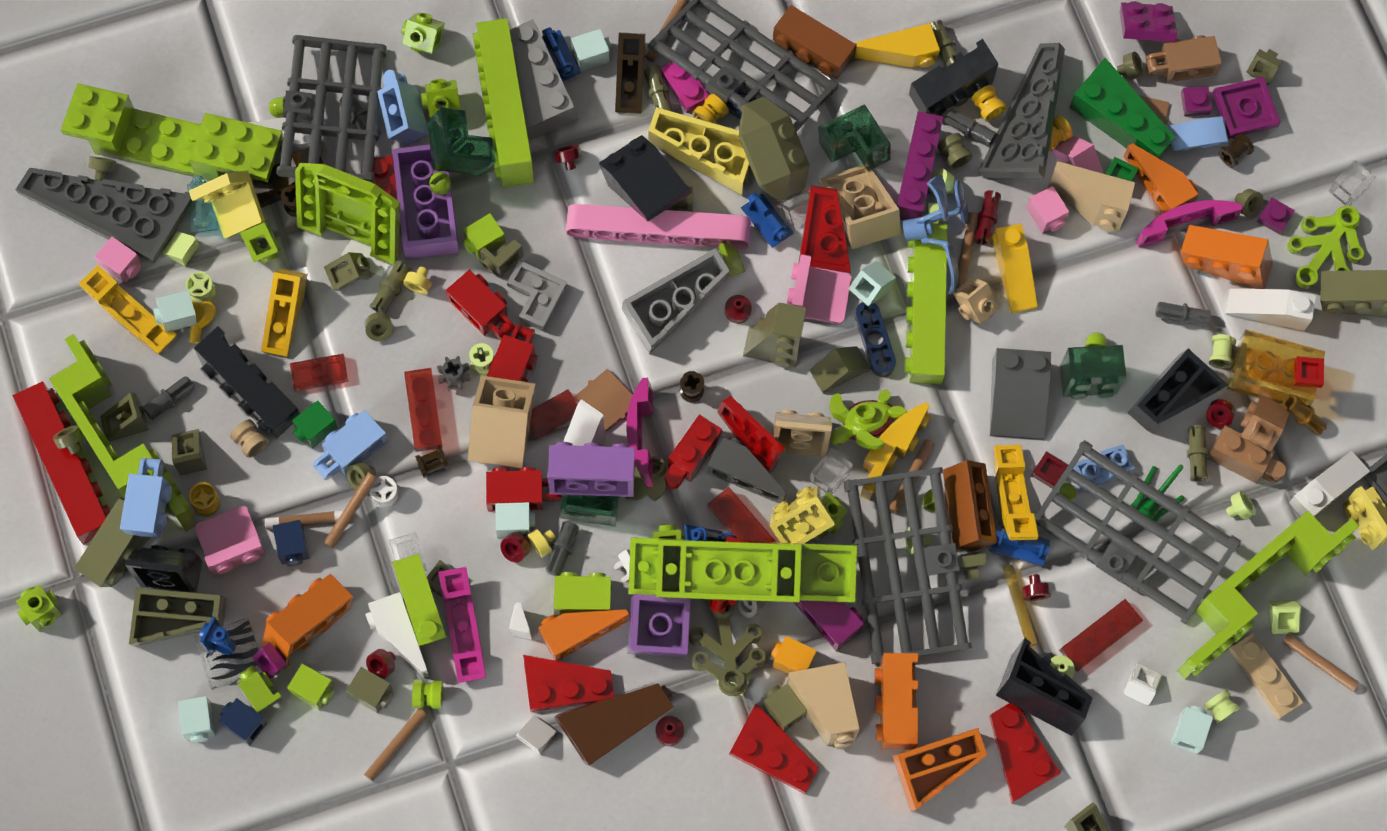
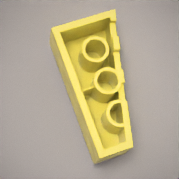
M656 107L648 130V141L660 151L736 193L743 194L751 166L738 137L739 130Z

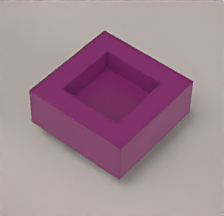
M1209 86L1182 89L1181 98L1184 116L1210 115L1212 106Z
M1272 197L1257 222L1280 235L1295 210Z
M270 642L261 647L252 657L269 679L276 676L287 665L281 652L274 648Z

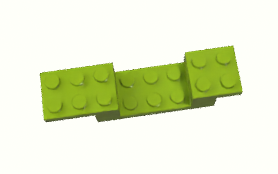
M80 83L76 85L61 127L63 135L88 140L95 154L209 181L225 173L249 171L251 179L268 182L283 138L282 130L205 113L202 123L198 124L134 109L127 94Z
M72 334L64 340L77 359V362L53 375L49 380L114 484L125 498L129 473L138 474L141 458H160L154 449L148 451L144 443L120 458L117 456L89 411L90 408L112 396L108 389V386L112 385L85 340L83 339L79 342L76 336ZM164 467L162 477L172 487V496L168 505L185 532L195 527L191 520L195 514ZM148 470L147 475L153 476L154 470Z
M1309 511L1305 512L1210 593L1195 610L1216 635L1186 660L1179 668V674L1184 679L1191 674L1197 677L1214 661L1212 656L1217 660L1234 643L1232 639L1235 642L1239 641L1255 625L1252 620L1258 613L1241 593L1251 582L1254 583L1272 564L1275 565L1287 555L1305 576L1312 570L1318 573L1335 555H1339L1356 538L1353 533L1359 528V525L1351 518L1331 535Z
M630 537L628 594L656 595V597L778 602H800V600L855 602L857 545L780 542L749 543Z

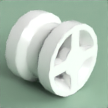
M388 476L378 477L370 489V495L374 504L380 508H391L399 499L397 485Z

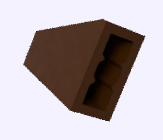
M651 683L559 713L554 718L583 762L590 766L672 709L674 706L670 700L673 699V696L665 685L660 686L659 683Z

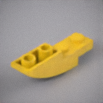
M924 402L912 408L882 433L878 439L884 442V447L878 450L870 449L862 468L870 472L868 478L883 476L886 470L891 472L898 457L904 459L908 451L914 452L919 438L915 436L920 428L925 430L931 418V415L927 414L930 404ZM875 484L863 486L860 496L870 501L873 494H876Z

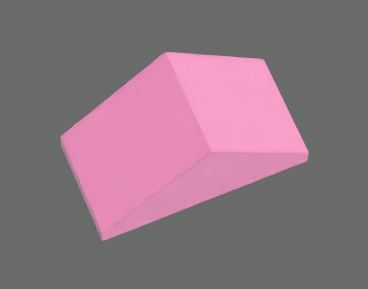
M1073 136L1052 150L1060 162L1104 174L1094 145L1083 139Z

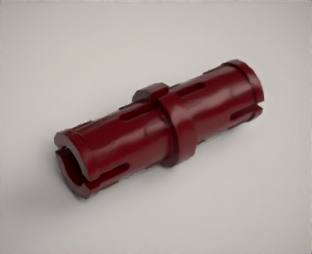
M992 190L985 191L982 209L978 212L979 223L974 242L980 244V241L983 239V246L991 244L993 228L998 222L997 210L1001 194L995 192V196L992 198Z

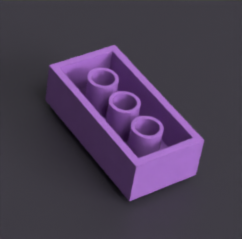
M446 143L392 149L397 198L400 202L402 243L406 260L459 253L452 187L447 194L436 195L431 191L429 185L431 176L436 172H444L450 177Z

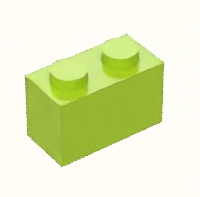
M574 572L561 573V576H555L554 614L556 616L563 613L611 610V577H606L604 573H590L589 576H578Z

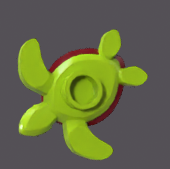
M884 389L879 393L878 401H861L854 404L849 410L843 404L841 395L839 393L834 394L830 400V414L844 425L837 427L832 432L830 441L836 446H841L851 439L856 440V443L863 448L881 449L884 447V442L876 437L890 426L893 418L901 417L907 410L902 406L889 404L891 397L888 389Z

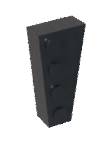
M217 326L194 347L202 364L201 372L210 381L215 378L221 384L219 389L229 399L233 396L240 403L237 405L247 417L252 414L258 420L257 426L266 435L271 432L276 438H279L293 425L292 420L300 414L298 408L273 382L269 384L266 382L267 377L255 363H252L250 366L247 364L249 360L242 353V350L235 343L230 346L225 338V332Z

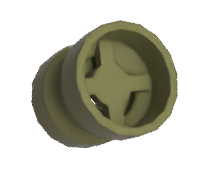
M954 133L945 137L937 145L941 154L947 157L946 163L951 170L964 166L973 157L970 150L964 148V140L960 133Z

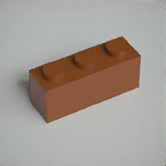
M792 5L789 6L773 30V40L776 44L785 50L792 51L803 62H810L826 76H833L838 79L855 56V43Z
M965 460L943 469L950 525H952L953 529L951 531L952 540L956 545V549L974 552L997 543L986 464Z

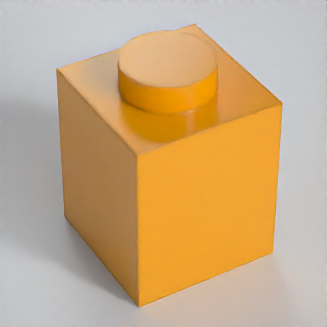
M786 636L783 643L777 641L770 657L774 658V668L789 674V672L809 669L817 650Z

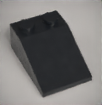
M643 135L633 139L627 145L599 162L608 187L647 222L691 194L689 187L668 161Z
M152 545L151 549L141 548L127 558L125 566L143 588L197 593L202 560L191 549L180 548L176 552L168 551V548L164 546Z

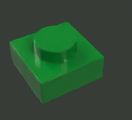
M1114 157L1106 175L1132 182L1139 168Z

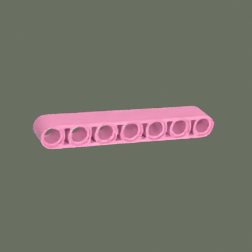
M572 204L568 207L566 234L575 238L718 248L721 243L728 244L737 249H745L750 246L751 219L742 215L665 210L647 222L630 207Z

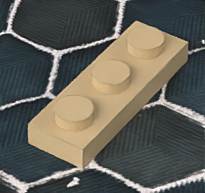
M1254 633L1230 647V653L1278 720L1304 703Z

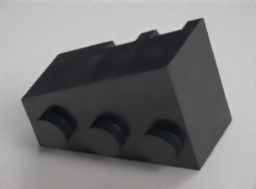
M983 39L976 42L978 47L963 56L962 52L955 55L954 57L957 61L942 69L939 65L911 83L909 96L919 112L940 116L946 109L954 105L958 107L965 104L981 88L993 85L998 62Z
M1188 348L1172 361L1127 413L1148 431L1227 387L1228 384Z
M1024 638L1011 655L996 696L1072 736L1085 720L1093 698L1067 674L1062 676L1050 665L1052 661L1046 655L1042 658L1030 647L1031 642Z

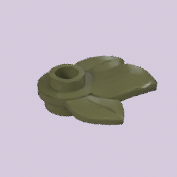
M657 456L651 457L653 460V470L660 469L658 472L653 473V487H647L635 465L634 497H625V499L638 501L647 495L652 501L661 498L667 488L665 474L669 469L667 462Z

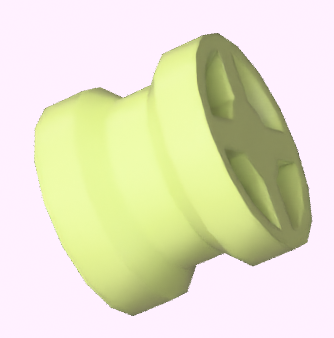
M200 271L194 272L187 278L186 289L189 290L192 301L200 304L213 300L216 294V287L210 275Z
M1228 690L1221 692L1204 704L1205 708L1214 714V721L1217 724L1240 709L1239 705L1233 703L1230 699L1231 694Z

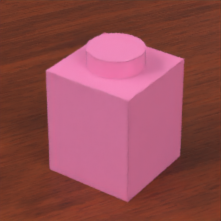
M1053 186L1030 197L1026 207L1042 234L1049 230L1054 232L1062 228L1066 224L1065 222L1069 214V210Z
M111 237L94 256L101 268L124 284L139 273L140 266L142 265L138 255L114 237Z

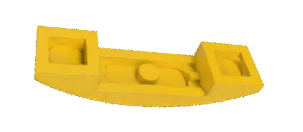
M99 265L78 283L112 318L157 355L177 337V334L173 331L165 333L162 324L157 325L155 317L122 289L118 282Z
M994 445L997 495L1008 538L1010 540H1038L1035 515L1030 511L1024 479L1025 462L1022 446Z

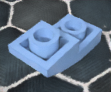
M1223 116L1168 126L1169 130L1175 135L1172 142L1175 153L1198 147L1204 149L1228 143Z
M1123 444L1099 452L1129 472L1135 469ZM1089 459L1077 462L1073 468L1097 485L1117 478ZM1078 486L1080 492L1085 490Z

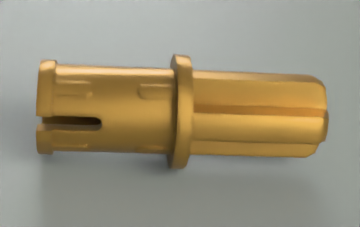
M1289 395L1284 399L1282 407L1294 416L1296 423L1305 425L1316 435H1320L1326 430V423L1315 414L1312 406L1305 405L1296 395Z

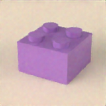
M634 594L630 602L628 654L684 658L688 654L691 598L656 597V595Z

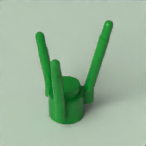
M1182 464L1178 465L1158 491L1164 494L1184 468ZM1156 466L1151 467L1144 481L1149 485L1157 470ZM1139 492L1137 498L1131 504L1133 508L1156 523L1164 514L1169 512L1164 507L1158 510L1160 507L1158 503L1148 497L1144 498L1145 495ZM1181 495L1174 501L1179 504L1184 500V496Z

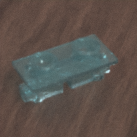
M202 176L192 177L190 184H187L188 192L209 181L203 180ZM203 199L193 201L189 208L191 234L218 230L217 217L212 202L204 203Z

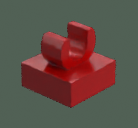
M1296 356L1294 359V386L1322 388L1324 385V358Z

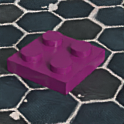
M1136 1L1129 3L1121 2L1120 18L1123 39L1176 42L1177 28L1173 6L1163 3L1152 5Z
M1264 77L1214 88L1212 92L1220 116H1223L1229 139L1235 138L1240 133L1248 135L1277 128L1281 123Z

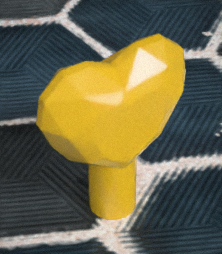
M192 301L197 325L190 326L189 343L191 344L200 343L202 328L207 326L216 314V307L211 301H205L200 304Z

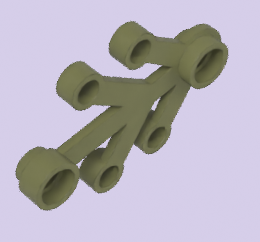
M728 604L725 609L727 612L717 613L711 610L712 615L718 620L721 645L709 637L701 627L691 629L689 642L696 647L703 646L724 661L725 670L709 660V655L702 651L696 652L693 655V668L697 671L705 670L718 679L719 689L725 695L738 696L746 689V677L754 668L764 665L766 654L762 649L754 648L749 652L748 659L738 669L736 668L735 660L751 643L760 641L762 628L757 624H749L745 629V633L733 645L730 617L733 615L734 606ZM755 631L758 635L752 636L749 632ZM700 635L702 636V638L695 639L693 636ZM757 655L760 656L762 659L755 660L752 657ZM703 659L705 663L700 664L696 660ZM729 682H735L737 685H736V686H732V685H729L728 683H729Z

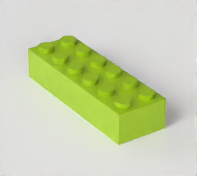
M508 18L477 22V33L472 34L496 179L501 178L503 188L534 183L532 159Z

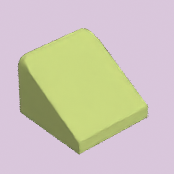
M177 231L162 254L186 266L200 244L197 238Z
M1269 601L1271 633H1300L1301 606L1296 601Z

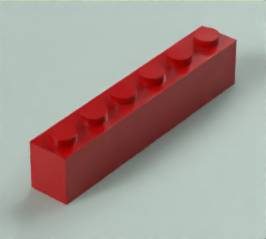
M42 381L12 396L75 534L84 545L92 541L111 510L108 505L103 506L99 499L103 496V493L97 481L91 482L88 474L92 473V469L86 457L81 459L78 452L70 454L67 447L57 448L53 436L66 427L71 426L64 410L58 411L56 404L60 403V400L54 388L48 389Z

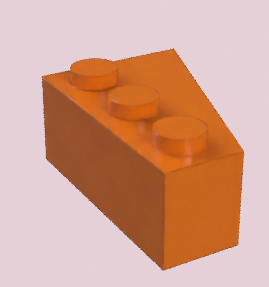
M1189 225L1180 252L1183 265L1254 289L1266 288L1273 265L1268 239Z
M331 573L324 579H316L309 586L307 592L303 595H295L288 602L286 608L282 611H274L267 618L261 647L270 642L274 648L278 649L287 664L283 668L285 670L290 665V657L299 649L303 652L310 647L308 643L310 639L321 631L325 633L350 610L353 595Z
M884 653L879 668L874 669V685H879L880 696H875V713H880V724L875 726L876 741H881V749L911 750L916 748L918 744V707H916L918 680H916L915 671L918 653Z
M975 728L893 755L892 757L910 811L920 808L947 785L985 758L987 752L979 728Z

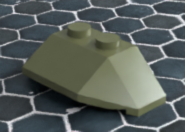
M764 96L742 105L738 137L758 186L777 199L782 205L803 196L810 164L790 115Z

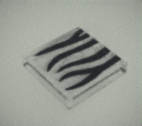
M248 617L221 626L228 631L229 638L233 639L236 643V649L230 655L214 651L213 655L210 656L200 643V634L194 636L211 690L239 681L241 679L239 674L251 666H254L258 673H262L261 669L252 659L259 651V647Z

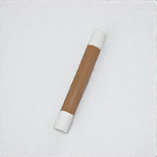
M344 510L265 518V528L273 529V525L300 520L303 526L337 522Z

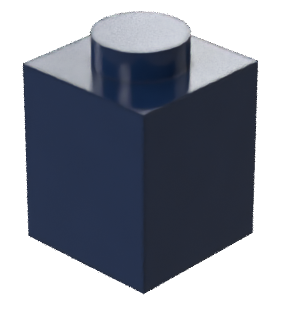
M300 520L273 525L277 554L282 565L296 566L302 564L303 560L309 559L304 527Z
M238 698L233 703L229 702L224 706L220 713L221 718L219 719L223 727L248 746L253 743L268 724L261 715Z

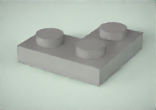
M520 260L507 281L508 287L529 296L519 315V320L544 331L568 286L567 281Z

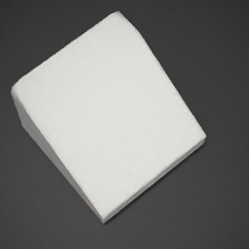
M516 602L509 627L510 634L515 637L531 640V632L522 605Z
M1136 663L1125 687L1124 694L1145 705H1149L1157 692L1162 674Z
M533 715L519 730L516 737L540 755L557 731Z

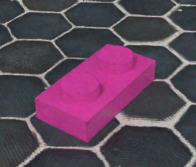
M673 62L660 67L662 77L687 113L705 103V99L709 95L699 80H694L691 74Z

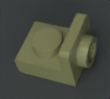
M515 239L509 244H503L498 249L496 257L485 247L480 250L483 267L488 272H495L500 277L523 257L522 245Z
M348 252L324 266L334 291H340L360 279L372 277L370 263L362 253Z

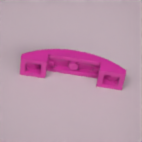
M1204 200L1175 207L1155 218L1144 228L1136 242L1137 246L1141 247L1162 241L1168 228L1209 217L1212 226L1236 220L1243 207L1239 203L1224 200Z
M647 377L641 379L631 398L627 414L626 432L629 447L635 448V465L638 473L647 487H653V460L648 449L642 450V416L653 415V390Z
M461 567L440 571L438 573L458 683L486 678L467 568Z

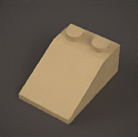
M1057 161L1048 188L1053 186L1060 198L1092 225L1098 226L1103 231L1119 232L1129 209L1135 182Z
M868 163L819 179L821 187L838 190L846 242L851 250L901 234L899 208Z
M793 410L775 412L773 437L785 448L783 453L826 457L832 431L830 417H824V414L812 412L808 415L797 414Z

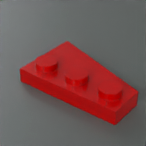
M811 185L799 261L801 255L811 256L810 267L851 273L838 190Z
M732 396L722 401L717 413L735 437L743 443V446L748 448L769 473L773 472L785 448Z
M523 655L530 712L586 705L614 696L611 670Z
M756 703L729 753L730 756L803 794H806L819 768Z
M1009 703L990 714L989 718L996 746L1000 753L1004 777L1007 780L1011 804L1060 775L1061 772L1020 708Z

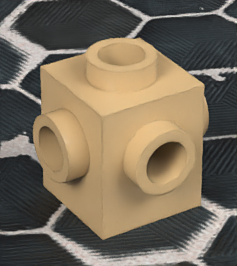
M971 277L953 292L960 306L958 310L966 320L970 319L981 324L990 319L992 314L1000 308L994 289L988 283L975 277Z

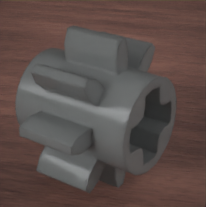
M460 356L450 360L448 357H445L444 365L437 366L438 372L442 374L438 377L439 384L446 382L448 391L452 387H458L462 390L464 381L471 380L470 375L465 373L470 369L469 364L465 363L462 365ZM454 371L456 374L458 373V375L453 376V374L449 372Z

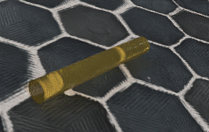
M1004 566L1002 569L1023 637L1031 642L1030 647L1037 645L1036 637L1014 566Z

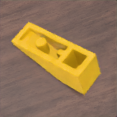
M930 23L855 43V59L908 68L929 67L937 62L940 52Z
M1022 223L996 228L992 244L1011 314L1037 309L1038 305L1029 249Z
M279 269L274 272L261 352L289 356L304 301L308 274L287 269Z

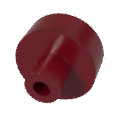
M579 145L564 146L553 151L556 162H564L566 170L575 169V159L581 157Z
M734 295L726 301L725 316L729 321L741 324L750 318L752 305L747 297Z
M1224 399L1212 401L1206 411L1207 421L1217 428L1228 427L1235 416L1234 406Z
M519 533L509 534L500 544L503 556L514 563L522 561L530 552L528 538Z
M1039 574L1030 575V584L1022 587L1023 599L1025 601H1039L1051 597L1050 584L1041 583Z
M377 649L367 656L366 666L369 672L385 679L394 672L396 657L391 651L387 652L384 649Z
M665 716L656 725V737L661 744L674 746L682 740L684 726L677 717Z

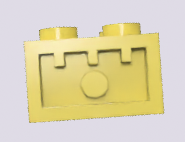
M249 171L226 173L189 190L192 201L203 199L204 203L212 202L224 238L234 236L265 221Z
M807 486L796 494L797 498L790 503L785 500L772 509L773 513L770 517L769 526L780 543H806L835 525L834 519L820 499L821 490L818 486L812 489L810 486Z
M1360 486L1343 503L1344 512L1349 520L1352 518L1359 525L1358 529L1361 540L1364 544L1369 545L1373 551L1387 543V507L1373 486L1367 490Z

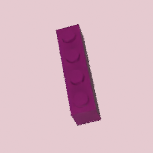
M917 112L897 202L900 220L922 217L929 186L927 183L930 181L943 116Z
M802 600L800 602H793L836 652L862 631L864 625L862 615L856 608H849L845 602Z

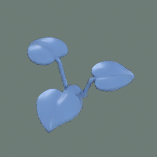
M935 176L927 185L934 192L940 210L923 217L903 220V230L907 242L921 239L922 244L932 243L944 247L951 273V287L949 294H951L956 289L959 280V267L953 246H950L948 241L929 238V235L934 234L933 222L942 219L947 221L948 217L960 214L963 225L968 224L969 211L961 182L956 180L954 190L958 207L948 212L947 190L942 176Z

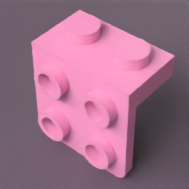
M801 255L799 264L794 263L791 279L796 280L795 289L789 288L787 304L805 307V319L842 324L845 318L851 275L844 272L810 267L811 256Z
M239 506L195 525L196 534L205 554L204 559L213 576L228 573L239 565L255 562L261 556L266 555L249 511L245 506Z

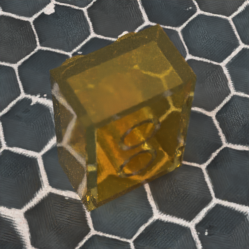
M1245 329L1238 340L1227 389L1257 398L1263 395L1281 405L1287 396L1296 395L1305 405H1311L1315 399L1317 388L1294 386V359L1296 356L1324 358L1325 351Z

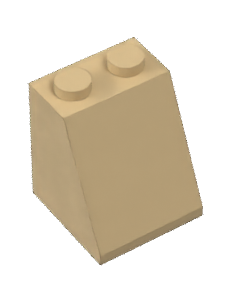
M481 376L472 405L468 451L469 461H476L481 464L503 465L508 468H523L529 438L535 383Z
M845 662L789 672L786 684L789 685L807 710V719L826 745H835V748L852 745L851 741L856 740L860 728Z

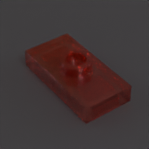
M344 353L290 363L295 391L349 382Z
M569 389L532 409L529 432L534 440L572 420L578 404Z

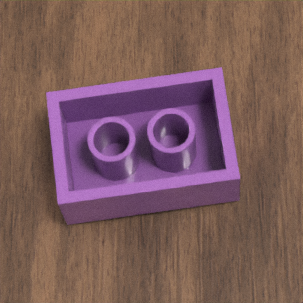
M557 442L556 445H549L548 484L550 494L634 497L635 448L621 443L614 444L612 447H602L598 443H585L584 446H573L570 442Z

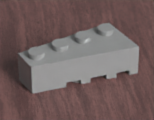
M534 19L510 29L526 130L530 139L538 138L579 119Z
M716 248L623 300L622 311L649 354L727 280L730 270Z

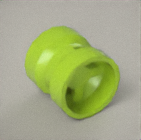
M414 680L412 707L423 708L424 706H431L433 709H442L443 681L434 680L432 683H425L424 680Z

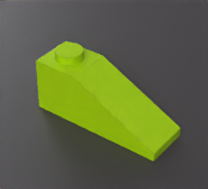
M419 553L393 561L395 574L419 646L445 638L444 628Z

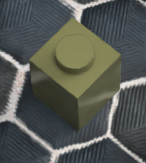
M360 667L346 690L351 699L376 713H379L381 708H387L393 698L391 684Z
M788 684L781 688L779 685H776L765 693L766 698L764 699L763 707L784 732L806 717L807 710Z

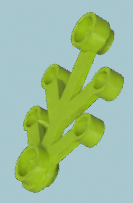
M1342 206L1336 210L1334 215L1317 218L1308 216L1303 220L1301 229L1306 234H1313L1317 228L1335 227L1330 234L1309 237L1293 236L1289 240L1287 249L1292 254H1299L1305 248L1321 246L1309 265L1300 267L1296 272L1294 280L1298 287L1310 289L1315 285L1318 280L1317 271L1330 252L1335 267L1334 271H1350L1346 266L1339 240L1343 233H1345L1349 245V250L1346 253L1347 260L1351 263L1361 261L1364 256V250L1360 247L1356 228L1359 226L1361 218L1356 208ZM1342 217L1349 218L1350 223L1345 222ZM1306 222L1312 223L1314 228L1307 227ZM1292 242L1299 243L1300 248H1295ZM1351 251H1356L1359 257H1354ZM1302 276L1307 277L1308 280H1309V282L1306 283V282L1302 281V280H1301V277H1302Z

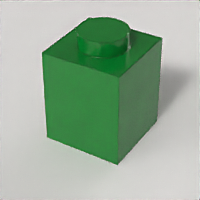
M318 400L292 420L296 429L293 431L295 437L302 444L307 442L312 449L321 443L329 433L338 429L335 419Z

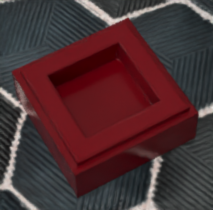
M1046 451L1031 476L1053 489L1068 467V464Z

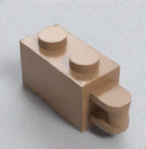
M1199 35L1190 40L1183 41L1176 39V42L1164 43L1161 52L1152 53L1145 57L1149 75H1164L1166 83L1215 76L1222 65L1215 36L1206 37Z
M1261 395L1257 403L1251 401L1244 414L1245 416L1240 424L1244 427L1241 437L1271 452L1285 428L1290 413L1284 410L1281 404Z
M1224 426L1207 459L1254 483H1257L1260 478L1271 483H1277L1286 473V467L1283 463L1272 458L1275 450L1272 449L1270 452L1241 437V433Z

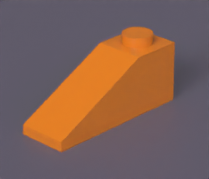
M1133 143L1128 145L1123 157L1127 163L1139 168L1136 176L1162 213L1196 201L1199 195L1197 187L1192 180H1188L1183 172Z
M624 609L563 613L559 616L554 614L541 622L542 625L538 627L539 634L554 660L560 661L629 621V613Z

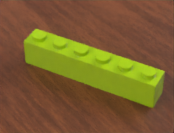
M933 223L934 234L929 235V238L947 241V224ZM921 239L908 241V248H912V257L908 256L907 273H912V282L907 281L906 297L911 298V307L907 306L906 323H911L910 332H906L905 348H910V357L905 358V373L909 374V383L942 384L945 376L947 255L942 245L922 244Z

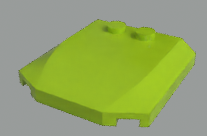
M300 163L295 170L297 227L321 237L326 229L370 246L371 257L395 265V262L399 259L400 202L376 184L325 164Z

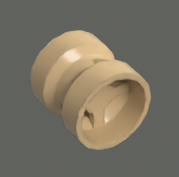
M251 419L237 425L230 434V438L234 443L242 446V452L247 458L258 455L269 442L263 433H258L257 426Z

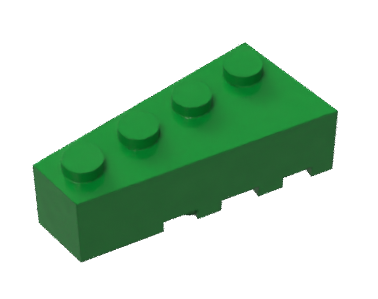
M1106 58L1095 68L1072 98L1070 109L1126 149L1128 145L1133 143L1161 160L1170 149L1175 135Z

